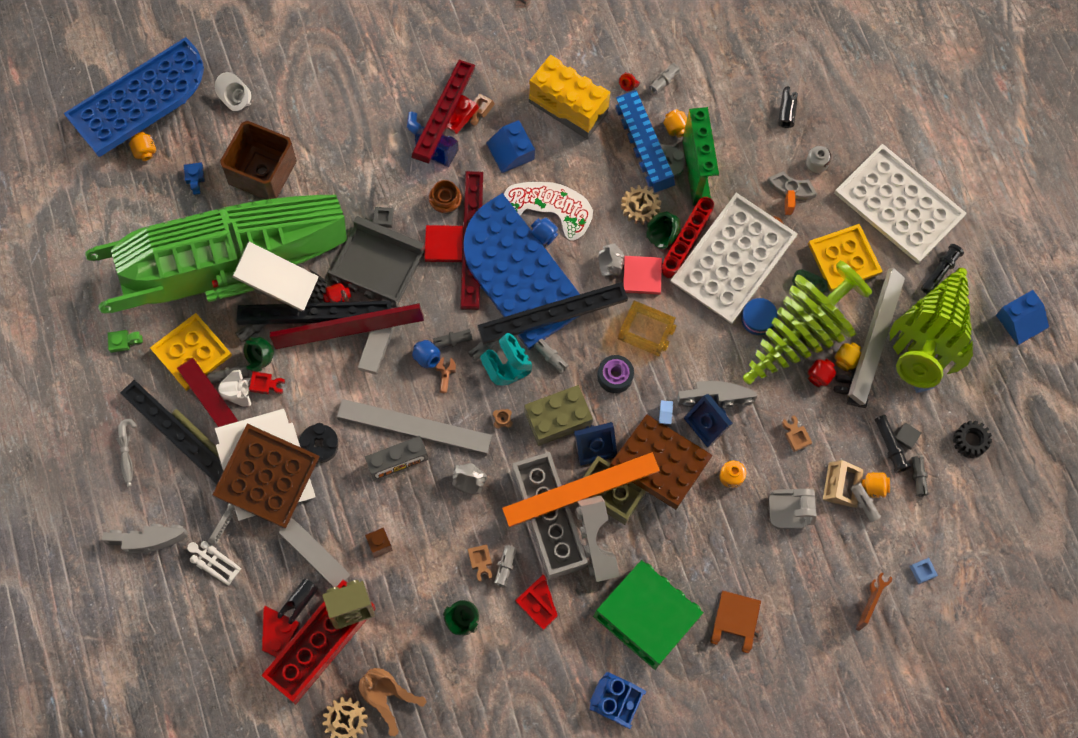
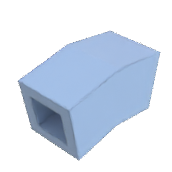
M661 400L659 410L660 424L671 425L673 401Z

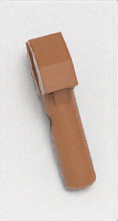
M443 357L437 364L436 371H440L442 374L440 393H447L449 375L456 373V364L450 358V366L445 370Z

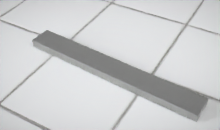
M890 268L887 271L848 396L860 405L866 404L905 277L894 268Z
M342 399L337 414V419L411 437L421 436L423 440L488 455L492 435L345 399Z

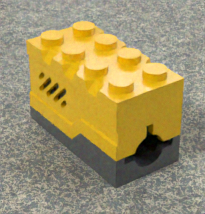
M551 54L529 80V103L587 140L608 114L611 92L602 86H596L586 76H580L575 69L567 68L559 59Z

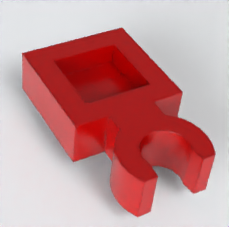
M253 371L249 391L269 395L271 389L277 394H283V389L276 386L279 383L285 384V379L276 378L272 380V374Z

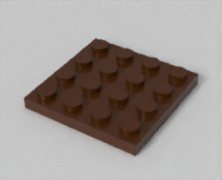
M647 414L610 463L609 468L653 452L660 472L632 483L677 510L713 455L664 424H660L659 421Z
M247 423L212 496L282 528H286L320 456Z

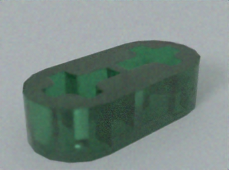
M803 269L797 270L792 278L794 286H796L794 282L796 276L801 275L815 287L820 283L821 287L819 290L823 294L826 291L828 283L823 277Z

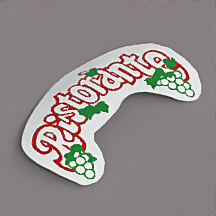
M524 182L509 186L504 193L519 215L526 209L556 213L561 219L563 231L568 240H576L584 235L593 217V209L587 199L561 184L552 182Z

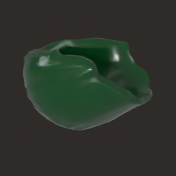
M667 211L658 213L648 223L646 237L655 247L659 249L668 248L680 233L681 224L679 218Z

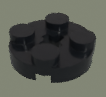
M323 423L309 426L299 438L301 448L320 456L318 462L324 463L331 460L338 451L339 444L336 432ZM316 440H323V447H314Z

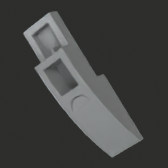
M699 381L696 382L693 390L679 391L677 403L678 405L690 406L698 402L704 395L709 394L713 400H716L719 407L731 408L737 404L748 406L755 402L757 392L728 382Z
M151 524V527L144 526L143 534L140 531L122 533L120 530H110V533L103 532L102 541L107 545H122L121 549L125 553H145L174 545L187 538L188 532L181 525L163 527L161 524Z

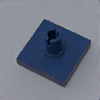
M709 394L704 395L684 417V420L707 448L713 445L733 424L727 417L725 410L720 408Z
M612 422L598 426L590 425V428L587 426L585 429L574 431L580 466L593 463L597 456L604 460L616 457L617 446Z

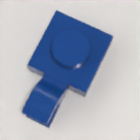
M202 162L184 165L186 184H190L193 195L201 194L200 182H205Z

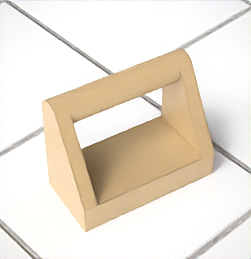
M843 460L830 462L823 500L857 508L858 500L853 492L851 499L842 496L846 472L855 473L853 485L859 482L862 483L864 470Z

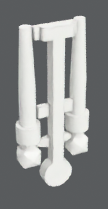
M203 541L200 545L202 549H205L204 551L198 549L199 547L195 542H191L188 545V551L198 553L199 558L192 555L190 562L197 564L198 568L204 569L229 586L242 568L217 551V548L212 545L210 546L207 541ZM206 552H208V553H210L211 555H214V556L211 558L210 556H208V555L206 554ZM205 558L209 561V563L206 565V562H204L201 559ZM217 558L221 559L235 568L234 572H231L215 560ZM212 564L230 576L228 580L210 568Z

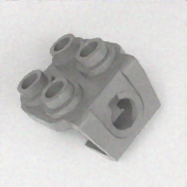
M814 489L774 490L769 496L771 524L778 529H802L806 525H814L817 517Z

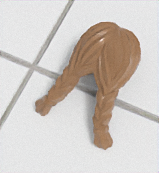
M372 668L360 679L359 691L361 696L369 705L381 713L385 722L388 723L390 736L395 737L398 735L399 730L395 717L386 704L387 696L395 695L401 700L418 704L421 707L427 703L425 697L414 696L404 688H401L394 677L384 669Z

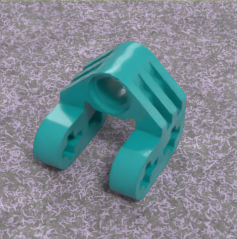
M506 333L499 340V344L508 359L506 364H502L497 353L491 349H488L480 356L490 379L499 386L516 382L528 376L532 371V362L529 361L528 355H525V349L521 348L517 339L510 333Z

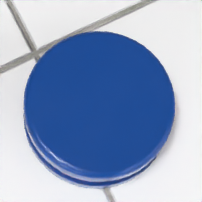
M755 298L745 305L741 315V322L749 333L765 335L768 328H774L772 321L774 317L778 319V312L771 301L764 298Z

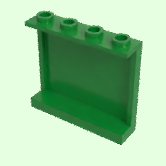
M708 107L689 109L682 138L693 206L703 197L711 198L708 177L719 176Z
M641 560L600 605L593 617L651 668L656 670L704 612L701 611L699 605L688 600L681 590L675 589L666 577L660 576L649 563Z

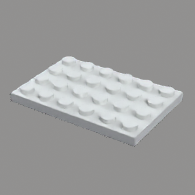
M883 144L834 192L835 195L917 264L967 214Z
M735 193L671 279V283L730 324H733L745 305L750 301L795 240L798 233L738 193Z

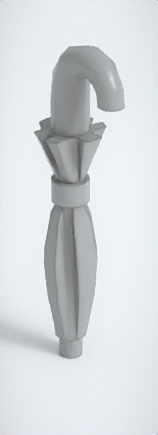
M125 419L118 426L119 437L116 440L121 447L122 453L121 471L127 488L132 487L133 464L129 455L128 444L130 436H127L126 426L131 425V428H136L137 426L132 419Z

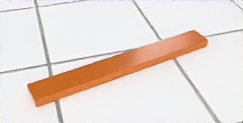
M653 452L503 507L502 509L510 528L572 505L580 500L588 499L658 473L660 470Z

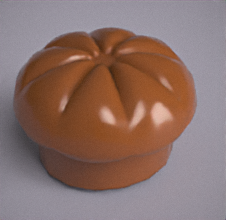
M449 180L437 182L429 193L430 205L440 213L455 211L462 200L459 188Z

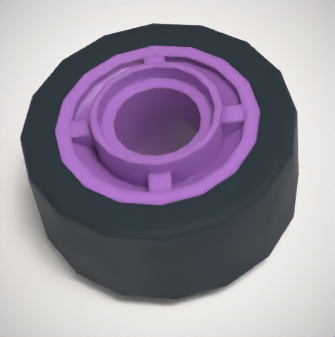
M611 355L606 357L598 368V382L607 392H624L632 384L634 367L623 356ZM616 371L620 373V376L614 377L611 373Z

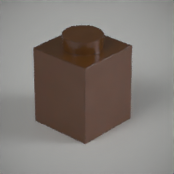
M384 527L365 535L374 558L393 551Z

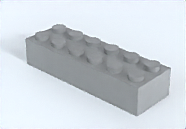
M550 452L512 463V471L522 500L561 486ZM569 506L529 520L549 580L587 568L588 562Z

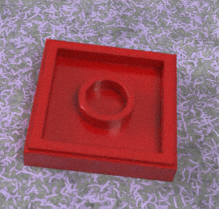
M426 225L425 262H462L463 226Z

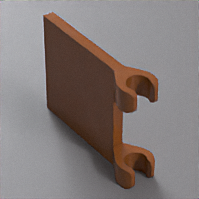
M884 573L879 574L877 577L878 588L874 585L876 579L870 583L871 595L856 630L860 631L869 623L883 589L892 582L891 576L888 578V582H884L882 580Z
M722 590L710 642L717 645L722 631L745 637L742 652L749 653L753 645L761 601Z

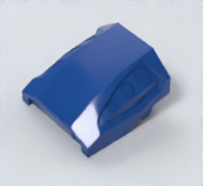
M606 672L599 680L592 695L590 711L596 712L627 729H631L632 725L630 724L646 691L629 681Z

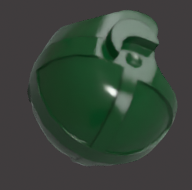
M249 337L243 347L244 356L250 363L246 369L258 372L271 363L274 349L270 342L262 337Z
M459 600L452 604L451 607H446L443 612L444 621L452 634L469 635L476 632L479 612L472 602Z

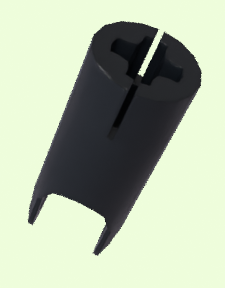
M786 86L782 92L778 125L782 128H792L795 124L798 93L793 92L790 95L789 86Z
M303 579L279 611L278 618L281 619L288 610L295 609L288 621L289 624H292L318 590L316 585L307 579Z

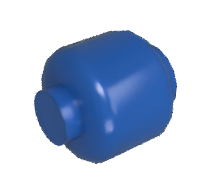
M546 217L542 220L536 219L531 225L533 228L531 234L542 245L546 243L550 245L559 235L557 233L558 227Z
M423 340L414 345L412 357L421 367L433 368L440 361L441 352L431 341Z

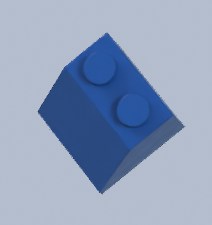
M519 120L503 126L486 142L501 173L535 160V149Z
M1034 290L1003 306L996 314L1017 346L1049 328L1045 306Z

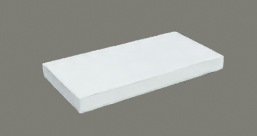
M248 242L232 277L300 311H304L319 276Z

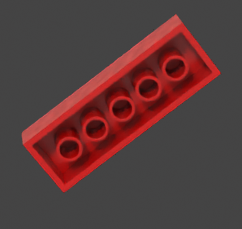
M343 579L337 587L339 589L346 587L347 582ZM323 602L261 676L296 705L366 620L336 630L329 618L325 602ZM371 602L373 610L375 611V605Z

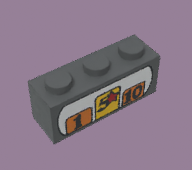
M421 436L367 455L365 460L374 481L428 460V455Z

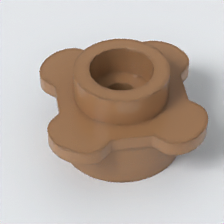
M502 409L493 412L495 428H510L513 425L510 417L512 415L511 410Z

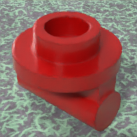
M627 72L619 78V85L625 91H631L640 84L632 74Z

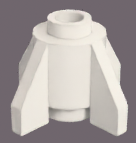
M234 370L221 381L218 386V393L224 400L243 407L250 406V398L246 395L249 392L248 385H250L251 378L243 379L241 371Z

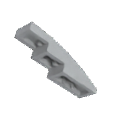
M395 327L370 331L358 370L377 375L381 360H383L387 346L390 344Z
M294 519L288 523L286 528H282L278 532L333 587H337L343 579L346 580L350 576Z

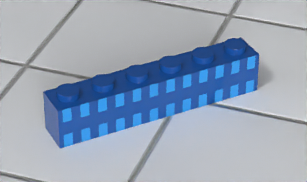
M637 90L616 97V112L618 116L622 115V126L624 130L627 129L629 132L627 137L630 144L633 143L635 146L633 148L635 157L641 160L639 165L642 173L646 172L647 174L645 179L648 187H652L654 193L675 186L674 175Z

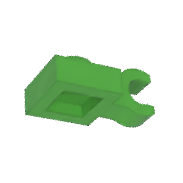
M127 330L108 332V349L110 353L130 350L129 345L143 343L140 332H132L130 334Z

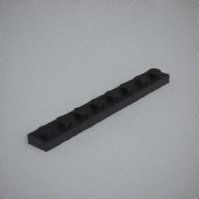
M622 282L482 323L477 325L484 345L500 340L506 333H510L513 336L627 302L628 297Z
M391 301L307 303L304 311H300L288 304L238 305L236 321L237 325L320 323L392 309Z
M133 380L120 392L133 407L216 485L218 484L223 474V468L220 459L137 381Z

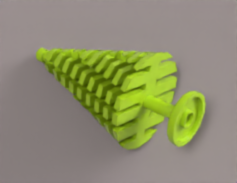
M840 260L836 265V269L844 281L826 297L806 278L797 275L794 280L796 286L792 285L789 290V294L793 299L786 296L783 300L788 311L783 307H780L777 311L779 317H781L786 325L775 317L772 321V325L783 339L772 329L768 328L766 335L776 347L774 348L764 339L761 341V346L768 354L765 356L757 350L755 356L760 362L756 364L751 360L749 364L751 370L743 376L744 382L750 385L758 376L761 379L767 377L764 372L766 368L771 373L778 372V369L772 364L774 361L784 369L789 367L787 361L781 356L782 353L793 363L800 362V358L790 346L801 356L808 358L811 357V353L807 347L819 353L823 351L819 343H822L826 348L834 346L830 338L840 343L845 340L844 335L850 338L856 336L855 329L834 305L851 289H854L863 297H869L872 294V290L861 276L848 264Z
M958 268L955 273L949 275L900 318L894 321L889 332L890 341L899 330L901 331L898 340L893 345V349L898 355L913 339V342L908 347V351L899 357L896 364L897 373L910 385L925 389L935 387L943 377V369L951 361L955 364L949 369L947 374L958 372L968 366L973 356V340L971 341L970 337L972 330L970 304L967 298L969 288L966 277L967 270L965 268Z

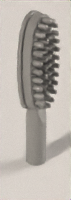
M228 504L227 510L210 536L208 543L217 544L233 517L231 513L235 509L233 505Z

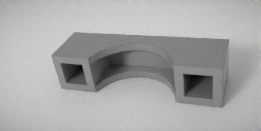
M596 496L578 501L579 508H576L578 520H582L583 527H580L582 539L586 540V546L583 547L586 558L589 557L590 564L587 565L589 575L593 576L596 582L620 577L617 560L613 552L601 549L597 546L596 542L599 528L608 521L604 499L602 496Z

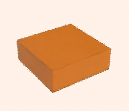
M788 190L785 196V215H792L795 209L794 190Z

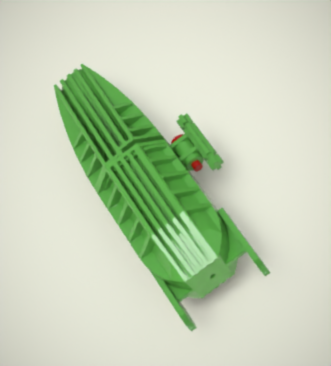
M336 195L293 196L238 204L140 228L129 233L119 241L89 248L85 252L87 260L93 262L113 257L123 295L107 299V301L99 303L100 305L98 306L101 313L110 314L145 304L169 302L204 292L206 293L207 301L211 302L217 300L216 298L223 299L254 291L255 288L232 277L248 242L298 265L347 241L345 218Z

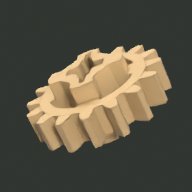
M638 185L636 190L631 187L630 192L626 191L625 197H622L621 203L623 204H621V210H624L623 216L628 215V221L634 219V224L641 221V224L644 225L646 220L650 222L657 213H660L661 207L659 206H661V200H658L659 194L654 195V190L648 191L647 186L641 189L640 185Z
M341 697L340 703L334 700L333 707H326L329 713L323 714L327 721L322 722V725L328 726L325 730L326 734L332 732L330 738H357L358 733L364 734L361 728L368 726L363 722V720L368 719V716L362 715L366 709L364 707L358 708L360 705L359 701L353 704L352 698L345 702L344 698ZM342 707H351L354 710L349 712L343 710ZM336 712V720L332 722L333 714ZM341 713L347 718H349L348 722L350 728H348V726L344 723H341L343 721ZM359 717V723L357 728L355 729L353 726L355 720H357ZM343 729L347 730L348 734H340L336 731Z

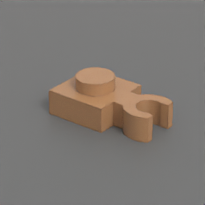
M479 94L474 100L480 108L470 118L472 119L470 122L473 126L478 124L480 116L485 118L495 105L493 100L482 94Z
M793 415L791 417L792 425L788 424L786 419L782 421V425L786 430H789L785 436L793 452L810 446L812 441L804 426L798 428V419Z
M487 544L468 549L472 570L478 569V582H481V574L483 573L488 574V578L491 580L492 573L487 566L492 565Z

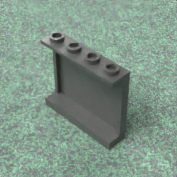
M356 216L353 221L354 228L333 269L327 271L328 278L331 283H342L351 292L357 293L358 291L368 299L391 301V305L397 308L425 253V244Z

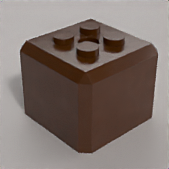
M250 121L240 124L220 160L230 186L265 200L275 199L279 196L297 162L290 137ZM259 168L267 169L264 174L257 173Z

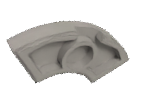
M784 171L767 179L769 185L783 196H786L788 190H794L795 200H807L817 196L809 179L795 180Z

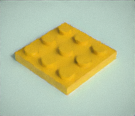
M860 224L808 242V246L830 292L834 291L844 281L836 269V265L840 260L855 270L863 280L881 275L883 272Z
M197 313L193 314L150 347L151 351L186 391L190 387L177 370V367L193 357L207 376L209 372L215 370L232 356L231 352Z

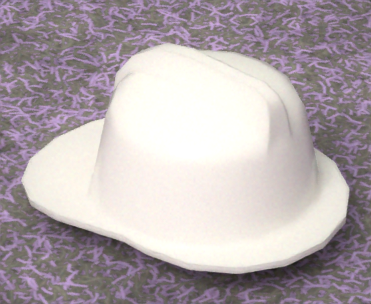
M225 72L217 77L215 92L229 109L239 111L251 105V92L249 88L235 74Z

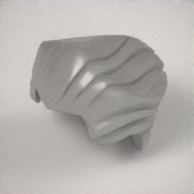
M616 243L603 246L604 250L599 251L598 254L602 276H620L624 264L623 252Z
M472 463L455 465L452 486L460 491L477 495L480 494L487 480V475Z

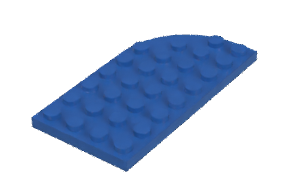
M185 37L66 111L64 115L95 154L101 157L179 106L185 104L197 90L202 80L204 71L202 58L196 47Z
M503 193L484 204L473 215L464 236L465 260L473 277L478 281L503 317L580 295L541 242L531 234V229ZM579 316L518 334V337L527 349L530 350L537 342L540 343V339L545 340Z

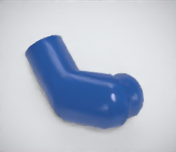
M409 112L407 128L413 134L421 136L425 127L417 122L416 112Z

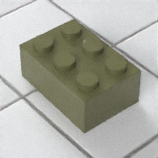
M579 385L524 405L525 416L538 446L570 435L574 431L585 429L587 426L591 427L590 425L593 423V417Z
M597 456L584 477L608 469L610 463ZM631 482L596 496H602L608 515L626 525L645 496L646 491Z
M354 580L348 582L346 587L340 589L339 587H333L326 590L327 593L322 594L329 618L336 630L375 617L370 597L363 581Z

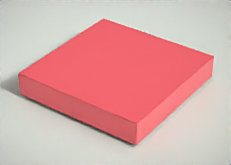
M625 256L623 280L625 292L660 295L662 258Z

